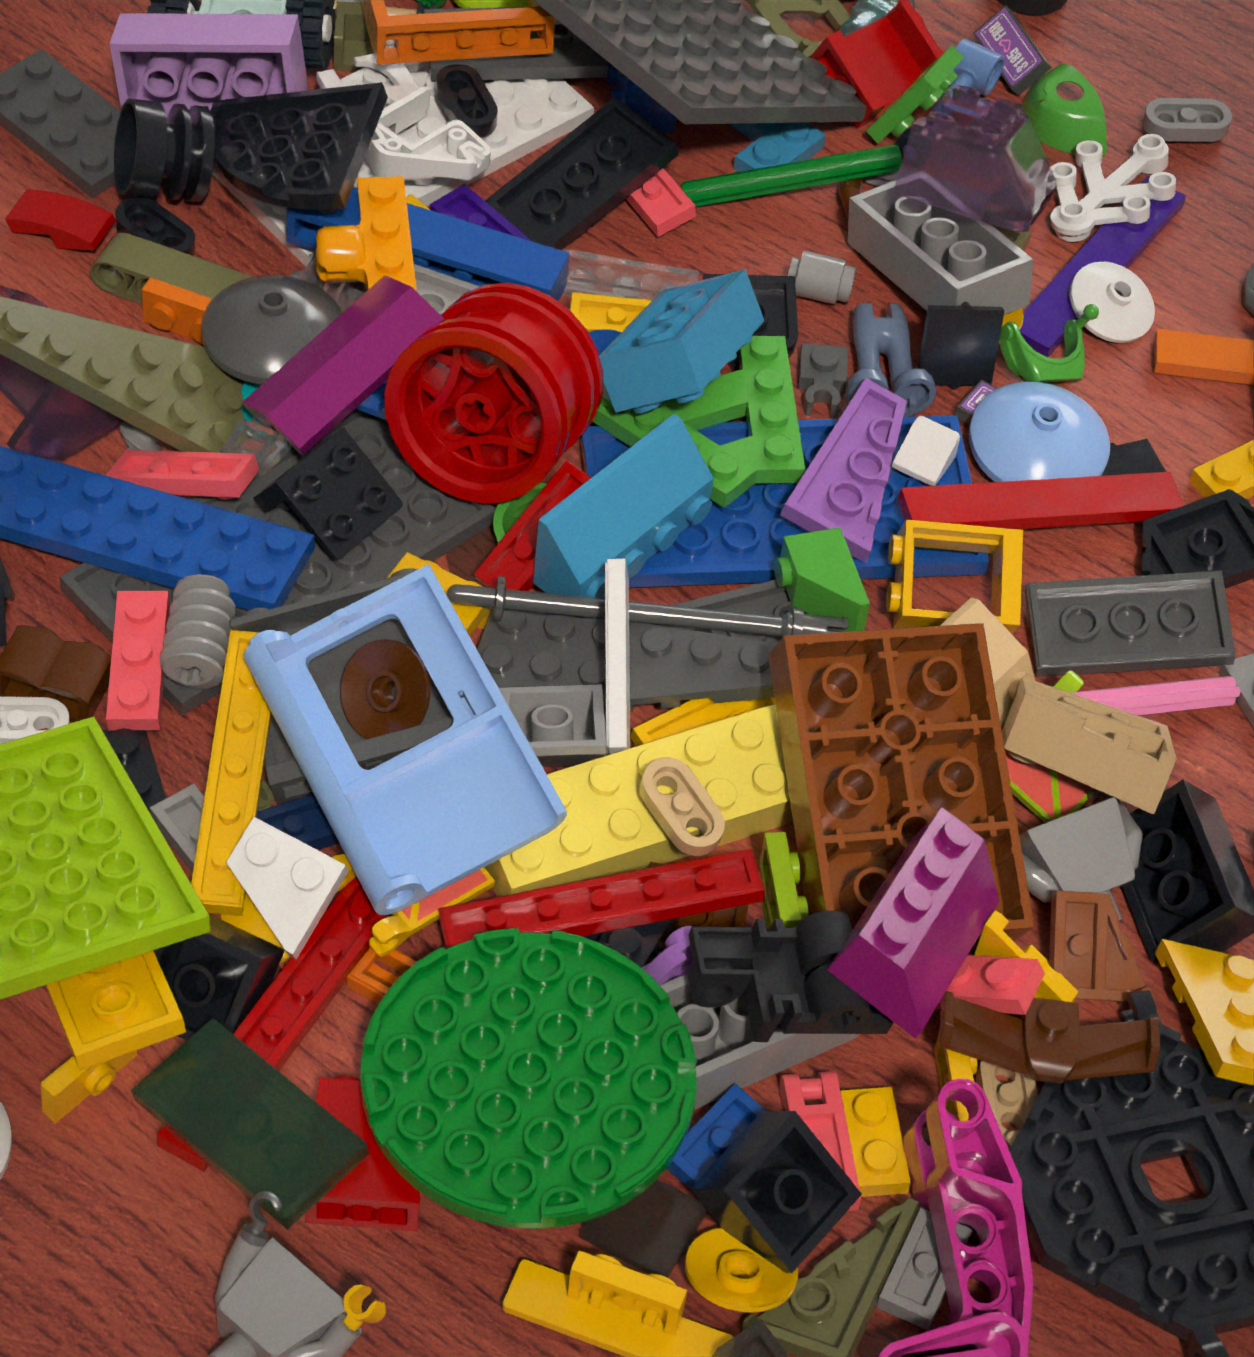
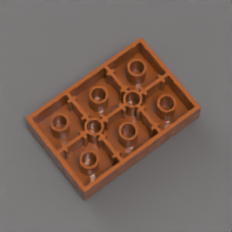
M984 623L784 636L768 654L803 891L808 904V916L821 911H839L849 917L851 927L854 929L908 843L933 815L943 807L985 840L999 898V904L995 910L1009 921L1003 931L1013 941H1016L1033 929L1035 926ZM982 932L980 933L974 945H978Z

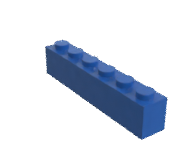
M353 187L345 209L323 213L319 210L287 207L286 242L315 251L317 247L316 234L320 228L324 226L359 225L357 188ZM407 203L414 264L477 286L497 283L529 286L550 295L559 302L567 286L570 253Z

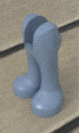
M871 302L857 305L853 314V338L858 360V371L852 375L848 382V402L850 403L865 378L889 390L887 379L883 375L880 365V353L888 358L891 392L907 400L903 417H909L923 411L933 403L936 397V387L932 376L925 369L912 368L910 334L903 309L899 304L888 302L886 316L874 317Z

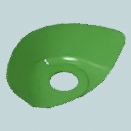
M1061 63L1040 77L1028 88L1021 105L1020 114L1022 122L1035 138L1056 150L1076 155L1078 143L1092 140L1102 145L1103 157L1107 151L1106 121L1101 100L1094 87L1077 69L1071 65ZM1065 82L1074 83L1083 90V96L1079 100L1068 101L1057 94L1056 87Z

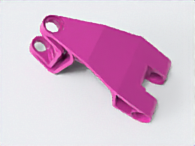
M955 1079L949 1081L929 1103L928 1108L907 1129L903 1138V1148L907 1160L913 1198L919 1201V1210L922 1207L931 1213L950 1307V1324L892 1342L876 1357H914L927 1352L972 1346L975 1350L931 1357H1028L1034 1281L1022 1198V1180L984 1090L977 1083L969 1079ZM956 1100L962 1103L967 1109L968 1121H958L952 1113L946 1110L945 1101ZM928 1127L931 1146L922 1137V1128ZM959 1223L973 1229L972 1234L975 1235L979 1245L977 1247H969L963 1244L956 1234V1224ZM969 1279H978L987 1285L990 1291V1302L988 1304L977 1302L970 1296L967 1289Z

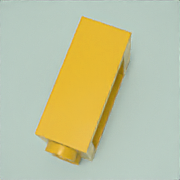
M906 520L897 535H891L888 562L889 564L896 565L895 582H889L886 609L887 612H894L893 628L940 626L954 613L912 609L914 547L993 554L991 613L1011 634L1020 626L1023 530Z

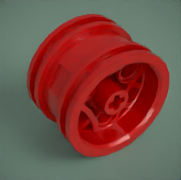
M511 283L488 284L464 293L441 314L445 318L444 322L429 327L399 355L389 372L384 392L385 416L391 436L402 456L423 479L440 491L461 500L483 504L510 501L525 495L538 485L554 468L562 454L573 446L588 429L598 413L603 396V369L598 350L587 329L567 307L550 295L529 286ZM534 414H536V415L541 419V421L538 420V419L534 416Z

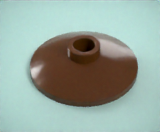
M381 639L365 644L354 653L347 663L342 676L341 702L348 722L359 735L365 739H370L419 726L426 716L431 696L430 679L424 662L411 647L396 640ZM394 685H396L397 689L395 699L392 695V689Z

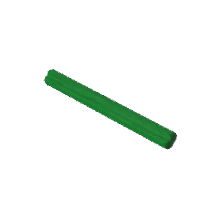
M888 145L684 181L681 183V189L695 204V207L896 172L902 168V156L897 145Z

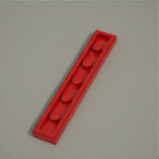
M1171 472L901 488L898 496V502L905 521L917 520L1007 529L1141 522L1184 506Z
M752 849L438 908L445 946L448 949L457 944L473 940L474 934L493 930L518 928L519 933L551 935L552 930L578 936H586L764 901V887Z

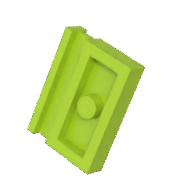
M786 832L765 833L759 861L761 870L759 874L764 887V901L761 903L767 931L770 929L774 919H783L784 928H795L802 919L808 916L806 897L797 895L795 885L800 881L799 857L797 852H789Z

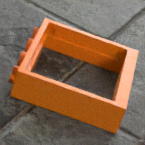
M359 0L377 65L553 54L555 18L534 0H526L528 7L393 16H388L384 0ZM531 31H537L539 39H530ZM397 39L395 48H384L386 40Z

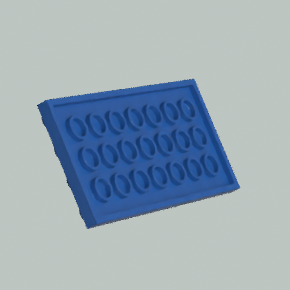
M958 415L924 416L960 434L956 457L936 486L972 484ZM918 416L903 417L897 445L890 464L891 470L884 489L881 512L875 527L874 541L869 557L865 563L852 556L860 579L895 578L896 565L889 564L888 549L891 535H897L905 522L898 502L900 490L907 487L930 486L892 468V463ZM839 419L798 420L805 472ZM723 422L697 430L718 445L749 437L747 422ZM600 426L588 427L585 433L580 436L584 473L590 477L595 476L627 451L630 446ZM755 483L725 508L711 500L712 507L705 519L697 525L693 523L678 535L675 542L667 550H659L647 559L642 569L634 577L629 578V587L763 583L775 580L774 560L781 555L783 537L809 532L780 515L786 501L798 483ZM914 547L913 577L982 575L987 573L989 565L987 553Z

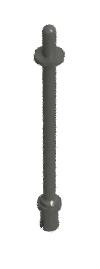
M505 576L497 577L496 588L454 584L447 590V597L451 603L494 608L493 620L501 621L504 609L605 619V599L506 589ZM629 601V621L772 635L780 636L781 638L790 635L844 632L848 628V617L804 614V610L801 608H792L791 612H787L783 616H772Z

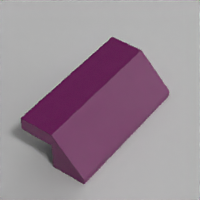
M384 275L242 403L275 437L281 434L303 456L388 380L389 372L399 355L429 327L444 322L445 318L411 286Z

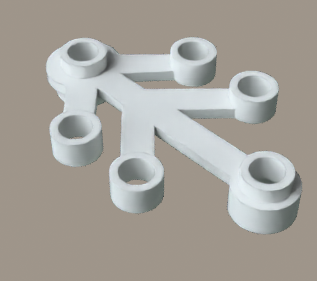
M1156 134L1141 136L1133 147V156L1106 179H1104L1101 169L1102 145L1092 140L1078 143L1075 161L1079 167H1082L1089 193L1080 201H1078L1074 191L1076 186V167L1066 162L1056 163L1051 166L1049 183L1056 190L1060 204L1051 213V226L1055 230V234L1062 240L1077 242L1086 239L1095 225L1120 222L1139 224L1147 221L1150 217L1149 199L1158 201L1170 200L1175 196L1176 192L1175 176L1168 172H1162L1168 166L1169 148L1164 139ZM1140 173L1153 174L1149 178V183L1127 185ZM1123 202V207L1101 208L1104 204Z

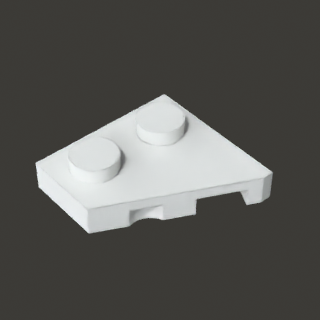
M253 817L226 862L288 955L296 960L349 872L345 864L256 817Z

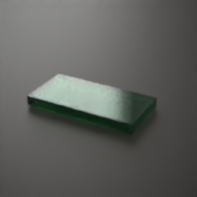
M214 1018L207 1022L131 1090L134 1100L250 1199L262 1191L274 1193L282 1203L280 1211H276L273 1204L267 1199H262L259 1206L287 1230L369 1155L367 1143Z

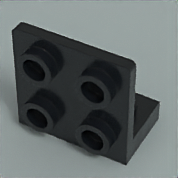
M344 427L321 442L253 497L264 513H267L280 503L286 510L291 508L333 561L341 559L403 506L401 499Z

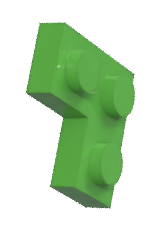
M951 45L921 73L900 97L879 115L866 132L877 143L882 141L890 132L897 138L915 120L911 113L918 106L926 111L944 94L943 91L954 82L958 75L953 70L964 57Z

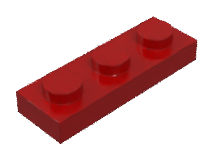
M566 460L474 572L477 580L486 587L496 588L497 577L505 576L506 589L529 591L534 585L533 578L539 519L592 477Z

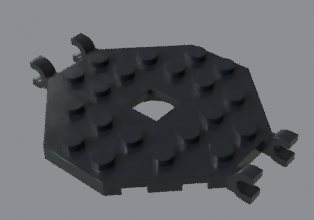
M1150 990L1130 994L1128 1002L1131 1009L1122 1011L1119 1016L1121 1022L1147 1020L1148 1017L1152 1016L1159 1017ZM1159 1018L1160 1052L1155 1072L1069 1080L1062 1084L1045 1082L1009 1151L1022 1180V1198L1027 1233L1041 1266L1185 1340L1189 1346L1188 1357H1229L1224 1344L1217 1334L1254 1326V1086L1216 1077L1204 1052L1181 1041L1182 1034L1163 1025ZM1185 1155L1204 1198L1174 1205L1165 1203L1154 1195L1141 1164Z

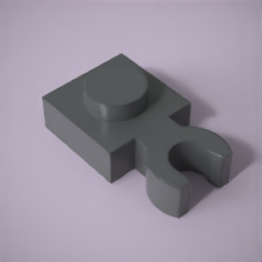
M811 343L801 344L798 390H806L803 404L805 415H811L813 404L822 402L829 406L830 417L835 418L837 416L841 400L840 394H845L847 384L848 347Z

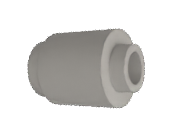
M803 250L801 259L792 257L788 276H795L796 296L836 305L837 301L849 302L856 267L846 265V260Z

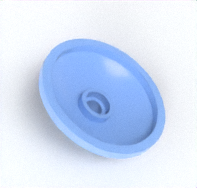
M1017 382L992 391L976 407L969 426V444L972 454L980 468L994 482L1102 476L1110 455L1109 434L1098 413L1076 394L1052 384Z

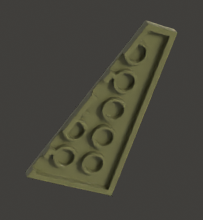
M0 296L1 355L182 452L240 453L245 422L241 409L243 406L241 389L244 380L228 374L217 366L203 346Z

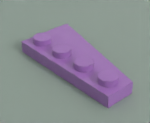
M865 378L786 501L780 515L809 532L841 527L851 555L866 563L872 549L873 535L879 520L883 493L888 482L891 470L890 464L897 445L907 400Z

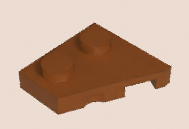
M1056 890L1052 891L1049 965L1053 970L1062 974L1078 991L1076 999L1128 1002L1130 994L1150 990L1153 997L1150 986L1145 985L1133 957L1136 954L1129 938L1121 931L1118 924L1119 916L1110 895L1107 893Z

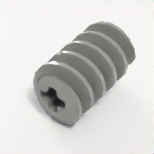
M197 574L184 577L174 587L173 601L170 605V617L167 620V632L164 635L163 649L160 653V666L165 676L185 687L210 689L219 685L223 680L222 667L225 665V651L228 648L230 630H232L229 620L235 616L236 612L235 603L229 597L230 589L224 580L210 575Z

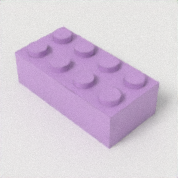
M120 13L109 43L121 108L126 99L158 101L162 103L165 109L166 119L173 104H185L188 110L191 106L196 105L207 106L211 110L215 100L309 90L298 14Z

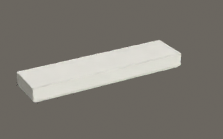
M607 559V563H605L606 748L608 755L630 749L629 578L625 559Z

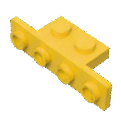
M579 1250L572 1265L570 1275L529 1260H522L503 1300V1311L624 1357H730L735 1341L734 1337L730 1334L682 1317L687 1295L686 1289L678 1287L665 1276L658 1274L645 1275L623 1267L618 1260L603 1254L593 1256Z

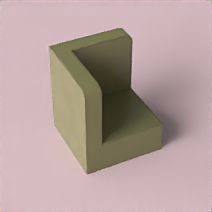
M337 1L334 32V70L356 72L366 66L356 67L353 63L354 57L374 54L360 3Z

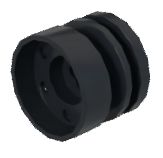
M126 99L118 118L114 143V177L119 194L154 198L162 182L163 192L167 199L179 200L183 196L185 201L201 202L207 193L214 164L215 130L212 113L209 108L196 105L191 106L188 110L185 104H173L166 119L165 109L161 102Z

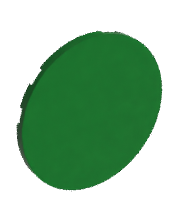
M518 928L493 930L474 934L473 940L457 944L448 949L441 947L433 951L404 972L389 988L370 1020L363 1042L360 1072L362 1104L370 1130L387 1160L407 1182L435 1203L473 1220L497 1226L531 1229L567 1226L591 1220L625 1205L645 1191L670 1165L688 1132L695 1106L697 1062L693 1042L687 1025L681 1022L677 1012L669 1002L670 997L666 991L640 966L619 952L593 940L561 931L552 930L551 935L519 933Z

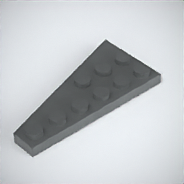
M494 608L491 610L477 651L498 688L602 684L604 714H606L605 619L504 609L501 621L493 620ZM629 621L630 712H633V705L660 703L661 709L680 707L681 700L709 698L714 703L774 697L768 654L777 643Z

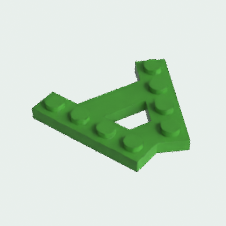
M752 336L753 339L737 351L740 370L721 375L710 381L704 388L705 393L689 402L678 403L676 398L662 401L660 406L644 413H635L634 408L615 413L603 382L602 400L598 413L592 422L632 447L672 414H676L685 424L714 478L711 500L723 508L727 507L755 483H799L805 473L785 336ZM746 416L749 437L718 445L697 430Z

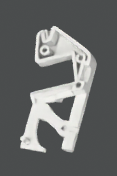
M386 40L385 48H394V41ZM374 54L354 57L353 63L356 67L367 66L379 70L395 84L392 87L384 86L388 96L386 108L382 111L365 155L366 161L377 177L404 176V180H431L436 177L469 181L488 169L491 157L490 146L460 120H452L412 145L396 135L425 118L426 110L429 109L431 88L429 86L424 87V85L419 88L404 63L377 65ZM334 69L317 72L316 81L321 89L365 84L354 80L341 82Z

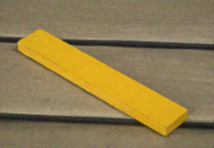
M230 630L191 881V885L207 913L243 915L246 891L226 862L253 817L257 818L272 712L245 663L243 655L249 646L250 640L259 632Z

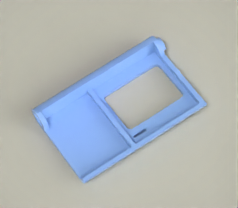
M429 564L345 608L336 610L331 615L291 636L287 632L265 630L250 640L249 646L243 654L244 661L375 912L379 915L394 914L410 907L556 829L566 818L567 810ZM389 619H397L401 622L418 655L424 662L431 679L454 720L449 729L373 769L365 770L356 761L308 670V664L313 658Z

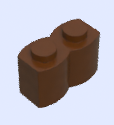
M17 625L0 656V697L53 698L65 705L69 712L70 722L93 717L109 687L111 655L106 653L97 644L91 642L64 641L55 632L46 627Z

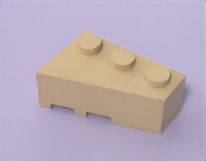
M1024 677L1021 680L1002 729L1004 748L1009 750V754L1015 759L1028 764L1038 763L1153 815L1177 760L1167 725Z

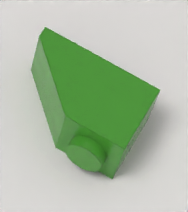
M841 527L784 536L781 555L774 560V572L779 587H786L792 606L801 608L804 612L812 615L848 617V628L844 630L845 632L864 631L870 602Z

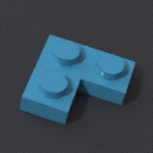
M807 122L729 124L754 141L735 156L733 169L738 172L809 160L822 150L825 145L826 135Z

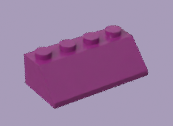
M941 807L908 843L827 969L832 975L914 1038L922 1032L982 932L984 925L999 904L985 840L965 823Z

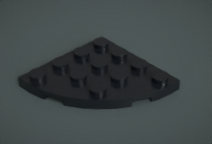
M383 82L213 101L210 111L215 130L214 158L218 168L235 188L262 202L295 209L319 210L323 213L345 209L388 98Z

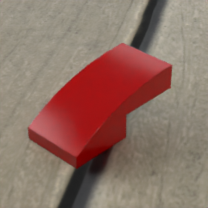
M26 189L5 218L12 233L48 234L51 236L57 249L95 250L116 221L111 212L84 200L55 192Z

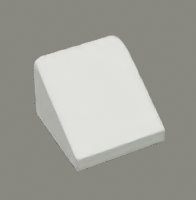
M919 415L892 463V468L930 486H936L956 457L960 434Z

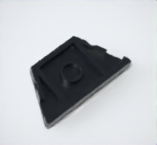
M1228 489L1143 520L1141 576L1222 571L1225 589L1254 579V507L1249 503V500Z

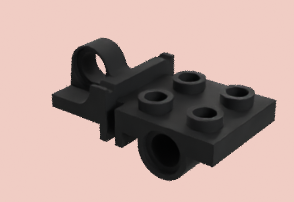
M839 911L817 912L802 919L796 928H784L783 919H774L770 929L767 931L765 919H756L752 927H692L688 933L693 958L687 975L693 1002L701 1007H720L744 995L754 1042H768L780 1021L783 1034H887L894 1023L827 971L853 930L850 919L845 913Z

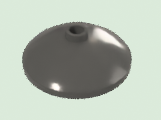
M285 275L254 276L226 287L210 301L202 318V341L209 357L222 370L241 380L263 384L341 315L342 311L337 302L327 292L305 280Z

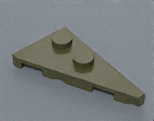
M907 1198L903 1204L890 1208L876 1219L877 1227L855 1244L848 1240L815 1265L810 1275L798 1279L794 1293L785 1303L765 1311L759 1317L754 1313L748 1316L742 1324L743 1338L797 1357H853L877 1306L879 1296L919 1212V1201Z

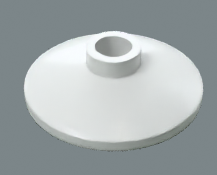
M1094 262L1081 268L1074 276L1070 285L1069 297L1076 317L1080 318L1084 307L1088 304H1094L1099 308L1098 317L1089 320L1085 324V327L1091 333L1110 342L1130 343L1143 337L1150 329L1155 316L1153 298L1143 281L1132 271L1111 262Z

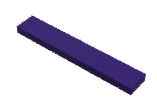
M1147 176L1141 184L1149 183L1150 176ZM1176 190L1175 196L1170 200L1158 201L1149 199L1150 217L1143 223L1120 222L1103 224L1023 312L1024 318L1020 333L1027 344L1034 351L1049 357L1064 340V325L1066 321L1078 320L1072 309L1069 297L1071 282L1078 271L1094 262H1111L1128 269L1182 209L1186 195Z

